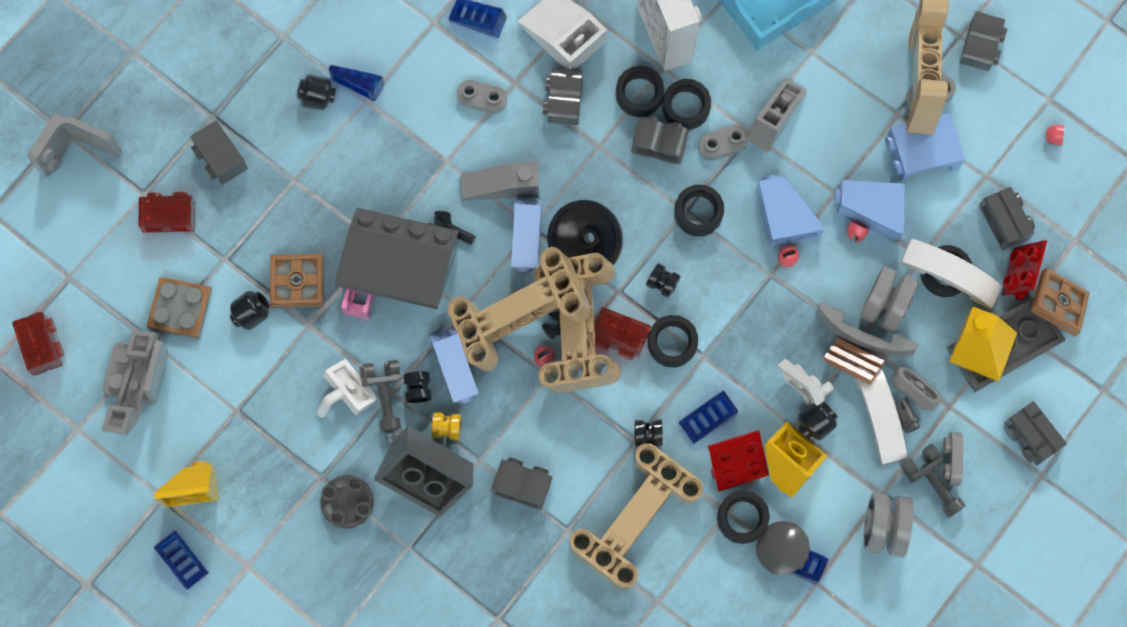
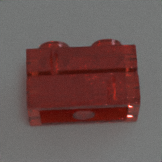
M151 192L147 193V197H139L138 227L142 233L195 232L196 203L192 195L189 196L186 192H174L173 196H163L161 193Z
M602 307L594 325L595 347L608 351L609 348L619 351L618 355L627 360H633L634 357L639 359L651 330V325Z
M37 312L12 322L27 371L32 376L45 373L48 370H53L63 365L61 357L65 356V352L61 342L55 341L53 333L57 332V328L52 317L48 318L43 312Z

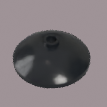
M577 200L564 205L552 218L547 234L548 248L555 247L568 258L599 253L615 265L623 247V232L617 217L608 207L593 200ZM589 233L594 235L593 242H590L588 239ZM602 265L597 268L596 272L601 270Z

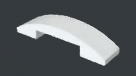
M915 239L909 240L900 261L901 264L921 274L928 273L969 295L968 299L989 310L993 308L1001 289V285L974 265L949 252Z
M859 366L856 367V368H858V369H860V370H862V371H864V372H866V373H868V374H871V372H869V371H867V370H865V369H863V368H861V367H859ZM882 369L871 385L854 377L857 389L861 391L874 432V443L881 465L907 459V450L900 420Z

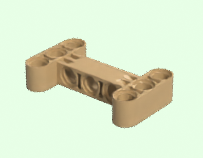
M920 0L911 27L908 47L909 50H914L913 100L906 124V132L934 135L946 102L948 82L942 81V30L948 15L949 0Z
M555 247L544 250L540 256V264L545 277L481 311L475 304L464 297H456L450 302L448 312L469 363L482 371L488 372L493 370L498 364V354L493 342L558 308L575 323H581L588 319L591 313L590 304L570 259ZM560 258L558 264L552 267L553 262ZM566 281H569L568 286L565 289H562V285ZM579 303L578 309L571 313L572 307ZM467 307L466 313L461 316V312ZM476 330L475 336L470 338L471 333ZM486 352L484 359L479 361L481 354Z
M599 253L569 258L574 270L578 269L576 274L590 304L591 313L584 322L575 323L560 310L562 361L545 364L539 371L540 382L556 393L611 385L619 379L621 374L617 363L605 355H596L592 286L608 283L615 275L614 265ZM555 260L552 267L556 266L559 260ZM541 264L535 271L536 281L545 277ZM602 265L601 270L596 272L597 268ZM566 281L562 285V289H565L568 286L569 281ZM579 303L572 307L571 313L578 309ZM608 365L607 371L601 374L603 367ZM583 369L582 375L576 378L578 372ZM558 374L557 379L552 382L553 377Z
M652 444L641 445L634 457L635 466L648 478L601 540L585 529L576 530L570 537L569 547L571 552L621 590L631 589L638 578L636 567L626 560L624 555L668 497L672 494L681 502L691 505L699 500L703 492L702 482ZM644 452H648L653 455L654 461L650 464H645L640 460L639 456ZM670 468L675 472L676 477L672 480H666L662 477L661 471ZM691 484L697 489V494L692 497L687 496L683 492V487ZM585 537L589 541V546L586 549L580 550L574 545L575 539ZM606 553L610 556L611 563L607 566H600L596 562V556ZM621 570H628L632 573L633 579L628 583H623L618 579L617 574Z

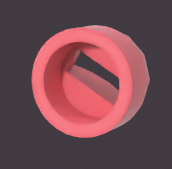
M1065 125L1050 126L1045 134L1046 140L1052 145L1062 146Z
M851 220L847 228V236L852 240L855 235V242H860L865 239L870 228Z
M792 245L782 247L777 256L778 262L784 267H793L799 259V252L796 247ZM789 252H793V253H794V254H792V255H789V256L783 258V254H786V253H789Z
M540 345L535 349L534 361L538 366L543 367L545 364L554 362L555 353L550 346ZM547 350L550 351V353L544 355L540 359L538 358V355L542 354L543 352Z

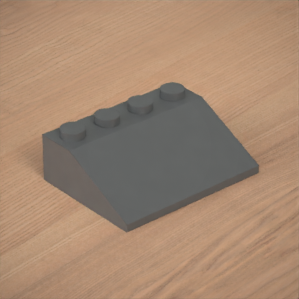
M356 208L348 230L334 286L438 310L457 252L459 231Z

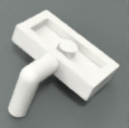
M345 358L325 370L323 377L332 386L334 391L323 398L316 413L320 418L326 417L332 404L342 399L356 416L374 405L378 397L369 386L362 387L360 375Z
M787 359L778 364L786 383L802 395L807 406L811 403L818 406L825 400L824 397L834 390L833 385L829 381L822 385L814 375L808 376L799 364L793 365Z

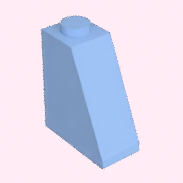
M769 175L763 177L758 182L756 191L770 247L821 237L824 231L823 225L785 176Z
M842 180L839 188H835L834 204H838V213L894 241H900L904 234L905 184Z
M517 198L515 201L511 267H517V271L532 272L533 268L538 267L542 200Z
M451 326L429 334V340L453 403L459 402V404H463L473 400V396L479 393L458 333Z

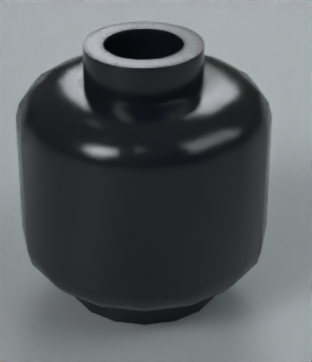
M308 74L299 81L297 99L300 100L303 107L324 110L328 103L334 102L336 88H331L329 78Z
M247 291L232 301L230 305V319L236 327H242L246 330L254 329L268 318L270 304L260 292Z
M825 401L818 406L811 403L799 413L798 419L801 425L798 429L807 439L813 437L821 441L837 427L835 419L838 416Z

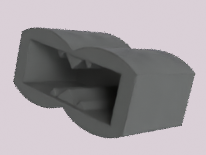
M975 11L970 22L959 63L989 71L992 65H997L1001 55V51L997 50L999 42H1004L1008 29L1004 27L1005 19Z
M552 69L551 76H546L545 91H550L549 100L544 99L543 115H547V123L578 125L583 71Z
M654 116L639 117L631 152L672 164H681L689 130L677 122L664 124Z
M511 457L508 460L501 459L491 493L528 507L542 510L553 477L548 475L549 471L542 467L534 466L533 469L524 467L523 462Z

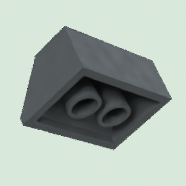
M408 426L391 443L374 480L441 517L473 486V463Z

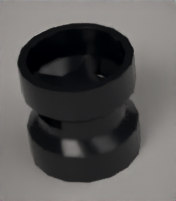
M658 263L651 272L646 286L651 289L657 288L660 290L661 295L669 298L676 288L681 275L666 271V267Z
M415 371L403 375L404 384L407 386V391L405 392V401L407 403H424L432 400L431 390L428 389V383L430 382L429 372Z
M653 419L651 422L635 420V447H640L643 444L663 445L662 419Z

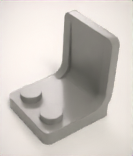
M54 113L29 151L28 158L40 173L50 176L52 172L57 171L61 164L62 156L70 144L75 141L85 142L116 157L120 156L122 150L112 135L75 118L63 117Z
M161 340L155 341L143 392L147 396L146 403L156 405L168 357V349ZM116 343L113 346L103 385V391L108 396L118 397L130 359L125 355L128 344Z

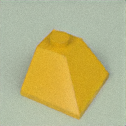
M972 307L965 316L949 362L999 382L1017 332L1000 317Z
M786 422L764 445L771 481L777 485L781 492L786 493L791 498L828 457L827 454L789 422Z
M206 461L192 463V467L183 468L154 493V499L165 508L219 501L216 469L213 465L208 464Z

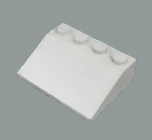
M637 0V8L663 72L691 63L693 54L696 52L695 44L698 42L699 23L702 21L699 8L697 6L694 7L691 0Z

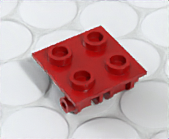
M1047 240L1013 248L1009 257L1010 263L1007 274L1003 279L1001 296L1015 294V299L1023 301L1028 296L1030 290H1035Z
M760 430L708 445L713 467L710 470L713 479L716 480L718 492L769 476Z

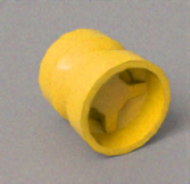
M434 412L432 439H441L445 436L450 440L459 441L461 414L445 416L443 413Z

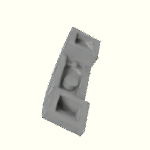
M822 302L815 313L820 321L837 337L869 353L890 357L913 356L919 347V344L894 334L890 342H887L842 322L845 312Z
M132 330L125 355L130 358L116 404H109L102 431L128 435L140 417L147 401L143 388L154 344L158 340L156 332Z

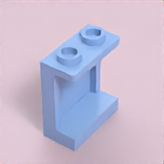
M951 113L941 114L934 135L906 132L907 123L891 126L885 137L887 150L892 151L894 157L892 161L893 170L896 175H899L901 182L906 181L909 176L949 167L950 170L959 169L965 161Z

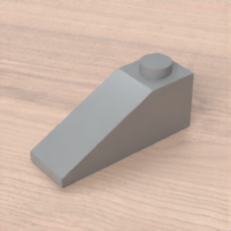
M784 78L755 119L746 141L769 152L807 90Z
M537 161L509 163L460 175L462 201L539 196Z

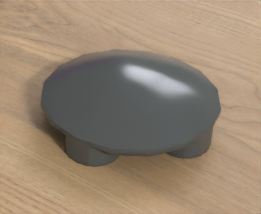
M338 476L329 481L321 491V511L326 520L332 525L343 529L355 528L364 523L371 515L374 505L373 493L369 485L357 476Z
M787 521L774 522L766 528L762 536L757 540V558L762 566L772 574L793 573L809 560V539L804 530L795 523Z

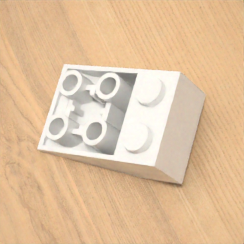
M541 0L518 21V24L565 70H575L605 44L607 39V29L593 15L571 0Z

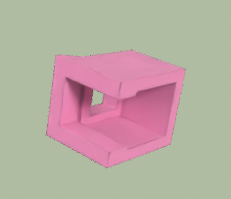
M346 289L341 306L343 313L369 320L375 295ZM357 292L368 295L365 305L354 303Z

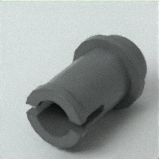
M901 398L904 410L899 401H895L894 404L902 424V430L910 433L921 427L919 424L921 420L916 418L908 398Z

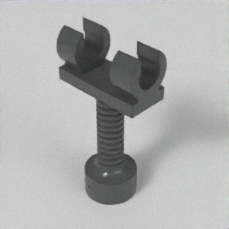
M390 360L384 363L386 375L384 377L375 378L373 363L363 364V366L359 367L362 387L377 385L378 392H380L379 397L383 410V419L379 421L381 433L396 431L402 428L400 418L393 415L387 386L389 383H396L402 379L398 360Z
M930 444L922 451L925 458L930 462L929 465L919 471L914 461L909 458L900 466L909 477L911 483L922 476L927 477L930 484L935 488L934 490L943 499L944 508L942 510L950 518L966 507L960 497L954 498L948 492L945 485L940 481L941 479L934 472V468L942 464L944 458L940 456L937 448Z

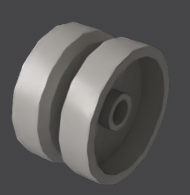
M883 265L859 318L872 323L876 321L881 310H884L885 312L880 322L881 328L894 333L909 309L918 280L905 275L901 277L896 288H894L893 284L897 277L896 270Z
M876 492L871 494L864 524L865 552L879 554L886 544V549L890 556H906L913 525L914 507L912 498L897 496L892 501V504H890L887 494Z

